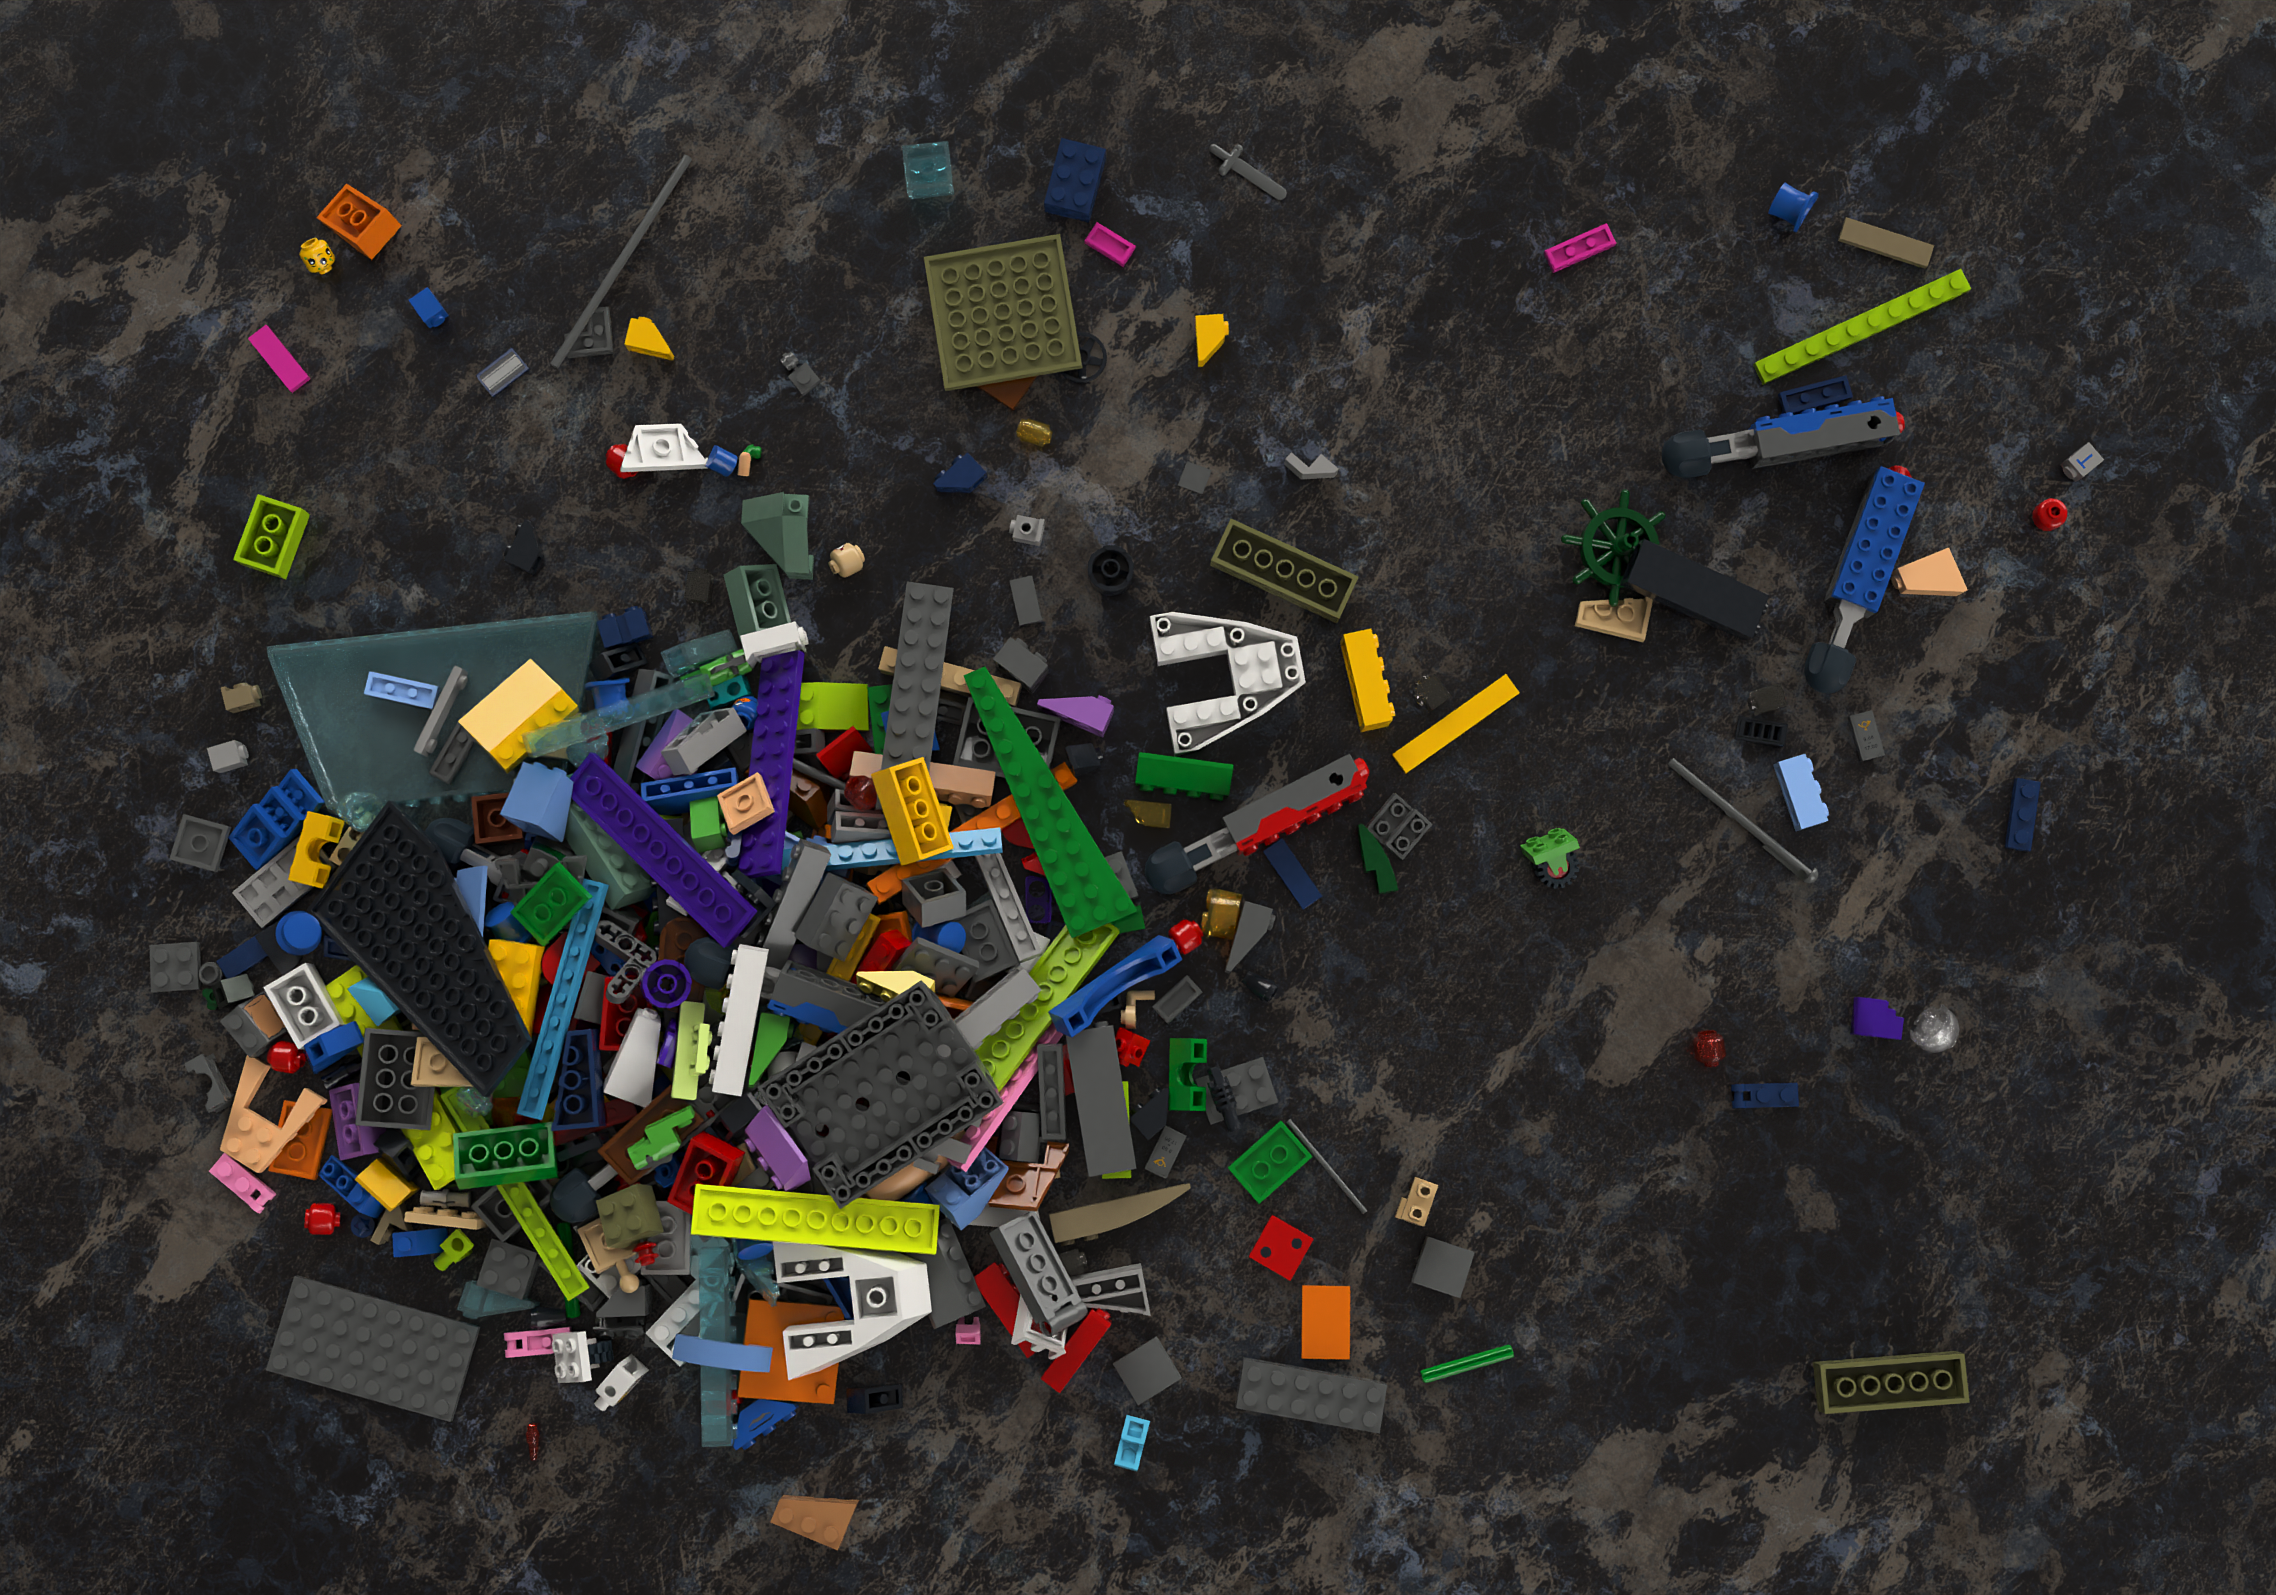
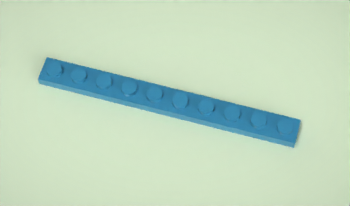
M1000 827L950 832L949 835L954 847L953 849L920 861L1003 853ZM892 838L822 845L827 847L831 853L825 871L900 863ZM792 849L783 850L781 873L764 877L782 875L784 868L790 864Z
M583 879L582 886L593 897L572 918L516 1114L539 1120L543 1119L594 940L595 930L598 926L609 887L605 883Z

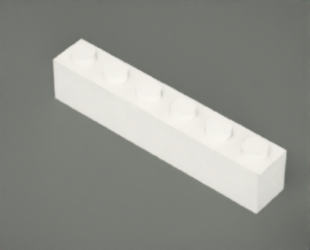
M740 944L738 950H733L731 964L735 965L734 974L728 975L726 988L731 989L729 998H724L722 1012L726 1013L725 1022L720 1021L717 1035L722 1037L721 1045L715 1046L713 1060H717L716 1070L711 1069L709 1084H713L712 1092L736 1096L742 1095L769 949Z

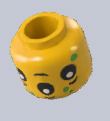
M312 238L301 245L302 249L299 255L310 272L325 274L332 269L331 265L335 261V256L326 241Z

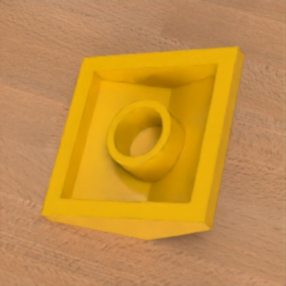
M383 1157L376 1159L355 1178L365 1190L390 1212L420 1189L414 1182H408Z

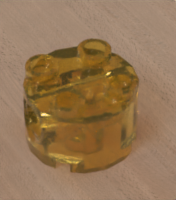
M1215 888L1214 890L1209 889L1206 900V909L1209 911L1203 913L1201 922L1202 932H1205V935L1233 940L1240 914L1239 905L1242 903L1243 895Z

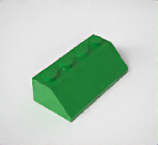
M1139 752L1135 786H1140L1139 790L1153 792V789L1157 788L1163 789L1165 794L1177 795V791L1186 792L1188 797L1200 798V794L1209 795L1210 800L1223 801V798L1229 797L1233 765Z
M552 1122L453 1133L454 1172L459 1190L558 1178L554 1131H551Z

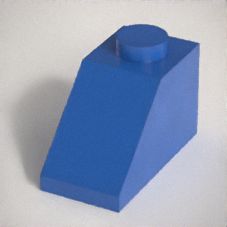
M448 1227L392 1233L394 1258L443 1252L444 1250L440 1245L448 1238Z

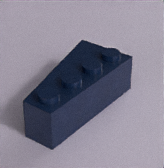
M599 1029L567 1031L562 1061L563 1068L559 1078V1092L555 1102V1116L551 1131L606 1126L601 1050H599Z

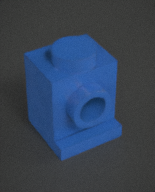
M686 1151L674 1153L670 1162L660 1164L655 1168L654 1178L663 1188L673 1187Z

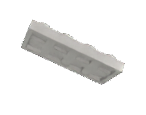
M300 836L232 892L263 929L314 888V886L288 880ZM321 847L319 852L320 861L325 865L332 866L331 874L338 866L329 860L330 857Z

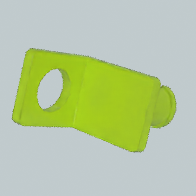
M456 1229L440 1245L444 1251L434 1259V1265L441 1271L446 1270L452 1262L456 1264L472 1253L471 1249L474 1244L461 1229Z

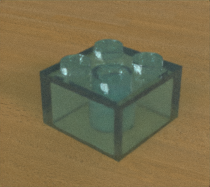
M948 141L902 146L906 188L909 199L955 195Z

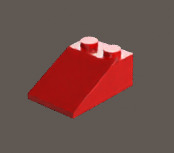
M705 1131L697 1134L690 1140L667 1202L692 1215L695 1185L730 1187L738 1173L745 1152Z

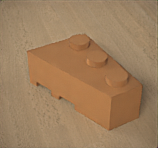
M783 1495L778 1502L771 1523L838 1550L859 1500Z

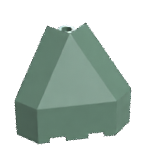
M784 492L743 500L741 524L751 537L782 569L789 579L813 580L814 556L808 553L807 533L809 495L784 494Z

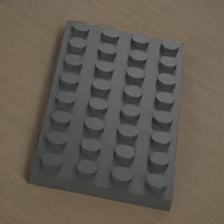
M294 1276L266 1370L451 1422L455 1415L480 1326L301 1276Z

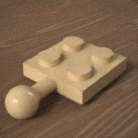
M600 1218L577 1229L596 1272L600 1274L616 1265L621 1276L620 1288L626 1293L636 1291L639 1287V1279L636 1275L630 1273L625 1260L638 1254L632 1252L637 1243L624 1249L607 1247Z

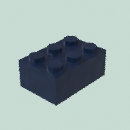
M1061 138L1044 201L1045 212L1090 222L1106 160L1105 148Z

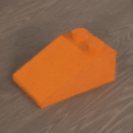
M348 184L339 191L316 217L371 260L402 226L386 208Z

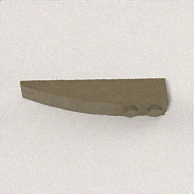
M1190 1183L1050 1213L1049 1217L1055 1243L1060 1242L1061 1246L1074 1244V1239L1084 1237V1241L1097 1239L1098 1233L1127 1225L1167 1205L1191 1188Z

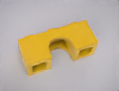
M307 811L301 836L296 846L293 864L290 867L288 880L323 889L328 882L332 866L325 865L320 861L319 852L321 847L327 842L339 843L344 820Z

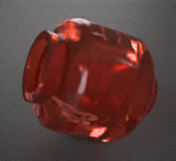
M859 775L847 781L844 796L854 808L864 811L876 805L877 791L870 778L865 775Z
M1715 1030L1701 1031L1693 1039L1695 1059L1698 1062L1704 1063L1707 1067L1719 1065V1061L1725 1058L1726 1051L1723 1036Z

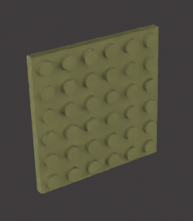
M1060 234L924 257L945 391L1082 368Z

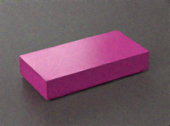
M1096 222L1084 241L1085 244L1124 267L1136 248L1135 245Z

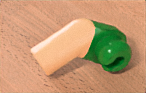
M754 444L746 447L739 456L737 475L749 476L750 461L753 458L758 459L761 457V447L754 446Z

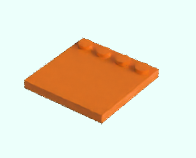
M749 1298L743 1345L753 1344L773 1347L770 1372L740 1370L737 1397L834 1404L839 1362L818 1372L788 1380L783 1331L791 1325L844 1320V1314L840 1307L836 1305Z

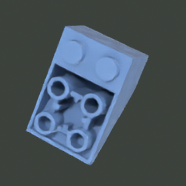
M984 1146L967 1172L952 1165L925 1189L933 1204L940 1205L939 1210L962 1230L981 1214L1009 1168Z

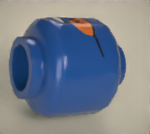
M749 695L737 699L732 706L746 730L754 728L758 717V701L755 697Z

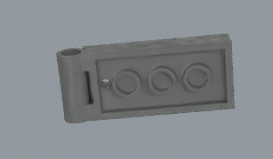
M1030 1211L989 1233L1035 1323H1039L1040 1329L1045 1336L1051 1337L1086 1318L1088 1314L1087 1307L1079 1297L1035 1211Z

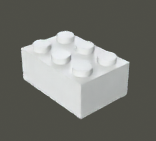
M310 963L302 964L263 987L297 1048L303 1050L306 1043L320 1034L345 1025L315 965Z

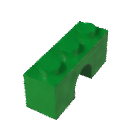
M1170 1038L1169 1110L1206 1111V1087L1197 1086L1193 1081L1192 1073L1197 1064L1207 1063V1039Z

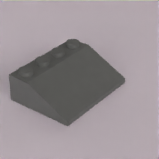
M969 697L953 765L994 771L995 776L1005 778L972 697ZM1011 707L1050 769L1062 719Z
M365 1028L355 1125L431 1130L435 1087H415L411 1085L417 1037H426L422 1032Z

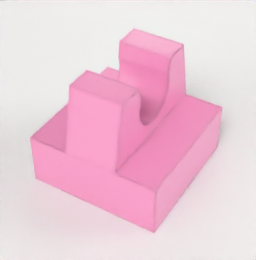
M964 1317L960 1318L958 1324H956V1344H980L981 1329L979 1317H974L972 1325L965 1324Z

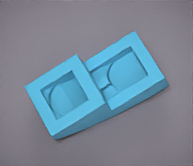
M1126 1415L1114 1462L1115 1466L1133 1471L1138 1470L1150 1421Z

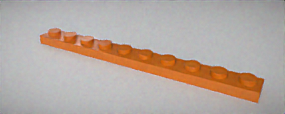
M1065 762L1050 770L1063 791L1077 783V779ZM1011 794L951 832L999 827L1001 830L1021 818V814ZM954 858L917 861L901 866V863H898L867 882L866 886L872 894L878 897L877 903L880 905L902 891V879L935 871Z

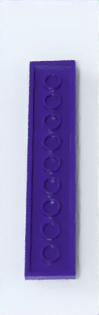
M800 650L762 658L757 698L758 717L754 725L749 777L757 772L762 776L775 812L743 829L738 870L750 879L780 874L782 869L805 654Z
M590 752L570 778L574 782L571 798L723 948L730 946L758 911L596 753Z

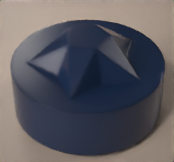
M358 1214L351 1221L353 1234L360 1238L371 1236L377 1228L376 1219L365 1214Z

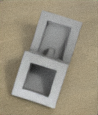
M1292 452L1286 457L1284 465L1300 479L1334 478L1338 472V468L1322 454L1310 467L1304 464Z

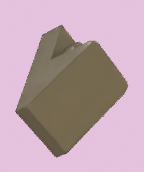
M405 1202L401 1203L391 1212L386 1209L370 1241L378 1245L385 1244L386 1241L389 1242L392 1239V1233H395L396 1230L393 1228L394 1225L405 1231H413L411 1222H404L405 1212H407Z

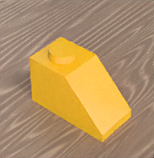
M1223 314L1195 316L1198 367L1205 365L1222 346L1225 335H1229L1228 321H1224Z
M645 317L630 319L624 343L628 351L668 360L674 359L673 353L651 319Z

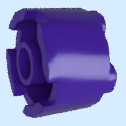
M667 959L652 963L645 969L640 980L643 997L648 1003L657 1008H672L680 1005L687 999L692 985L690 973L685 966L674 960ZM663 977L666 980L670 979L672 982L669 985L670 989L666 991V988L662 989L660 987Z

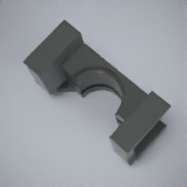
M214 1053L207 1057L201 1054L184 1064L188 1073L207 1074L212 1080V1087L206 1093L208 1101L205 1107L208 1113H218L233 1105L235 1095L230 1093L215 1063L217 1059Z

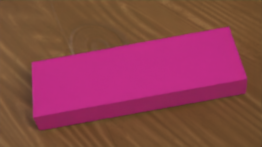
M1606 223L1545 250L1544 255L1552 272L1555 273L1612 248L1617 243Z
M263 326L248 338L290 392L293 393L310 380V377L269 326Z

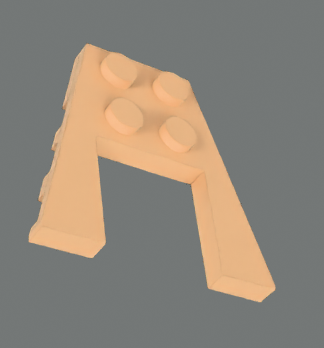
M247 1055L220 1150L253 1171L263 1173L282 1152L281 1149L285 1144L298 1134L297 1131L305 1122L308 1123L312 1119L315 1111L321 1105H324L327 1099L308 1088H304L282 1128L278 1127L248 1108L271 1066L259 1058H249Z

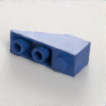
M331 1155L317 1175L359 1213L377 1219L385 1207L355 1180L359 1173L334 1155Z

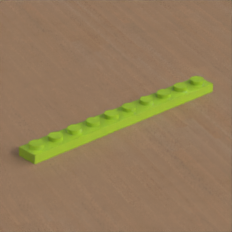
M1959 269L1755 362L1753 366L1762 384L1765 385L1969 292L1971 287L1962 269Z
M453 1087L440 1096L462 1132L491 1129L482 1114L478 1117H471L476 1115L479 1110L465 1087ZM459 1107L465 1108L467 1112L465 1113V1112H464L462 1109H460ZM470 1108H475V1112L471 1113L473 1110H470ZM525 1182L496 1185L567 1300L570 1301L589 1289L590 1286Z

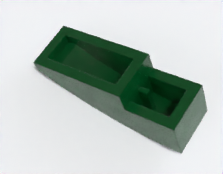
M1363 824L1357 825L1356 829L1364 873L1374 872L1377 895L1398 891L1395 874L1383 848Z

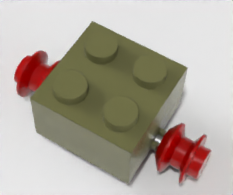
M618 1174L614 1178V1181L620 1182V1186L616 1189L618 1192L596 1201L607 1247L624 1249L637 1243L632 1249V1252L638 1253L639 1256L635 1263H641V1266L653 1264L659 1254L653 1253L652 1250L656 1243L647 1241V1239L664 1232L653 1188L650 1185L640 1184V1182L629 1186Z

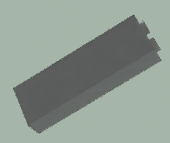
M1107 1021L1093 1023L1094 1028L1083 1029L1072 1038L1066 1035L1089 1177L1136 1169L1113 1025H1108Z

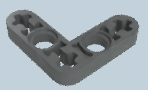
M600 921L595 930L594 940L626 961V964L609 982L606 989L607 1000L613 1004H621L627 1000L641 983L642 974L647 967L656 962L657 956L652 948L614 923ZM606 930L609 931V934H601V932H605ZM620 942H627L632 948L630 950H623L618 944ZM641 958H649V960H645L644 962L641 960ZM633 971L637 974L638 978L634 980L628 979L625 973ZM622 983L624 985L622 992L617 993V995L614 994L613 991H617Z

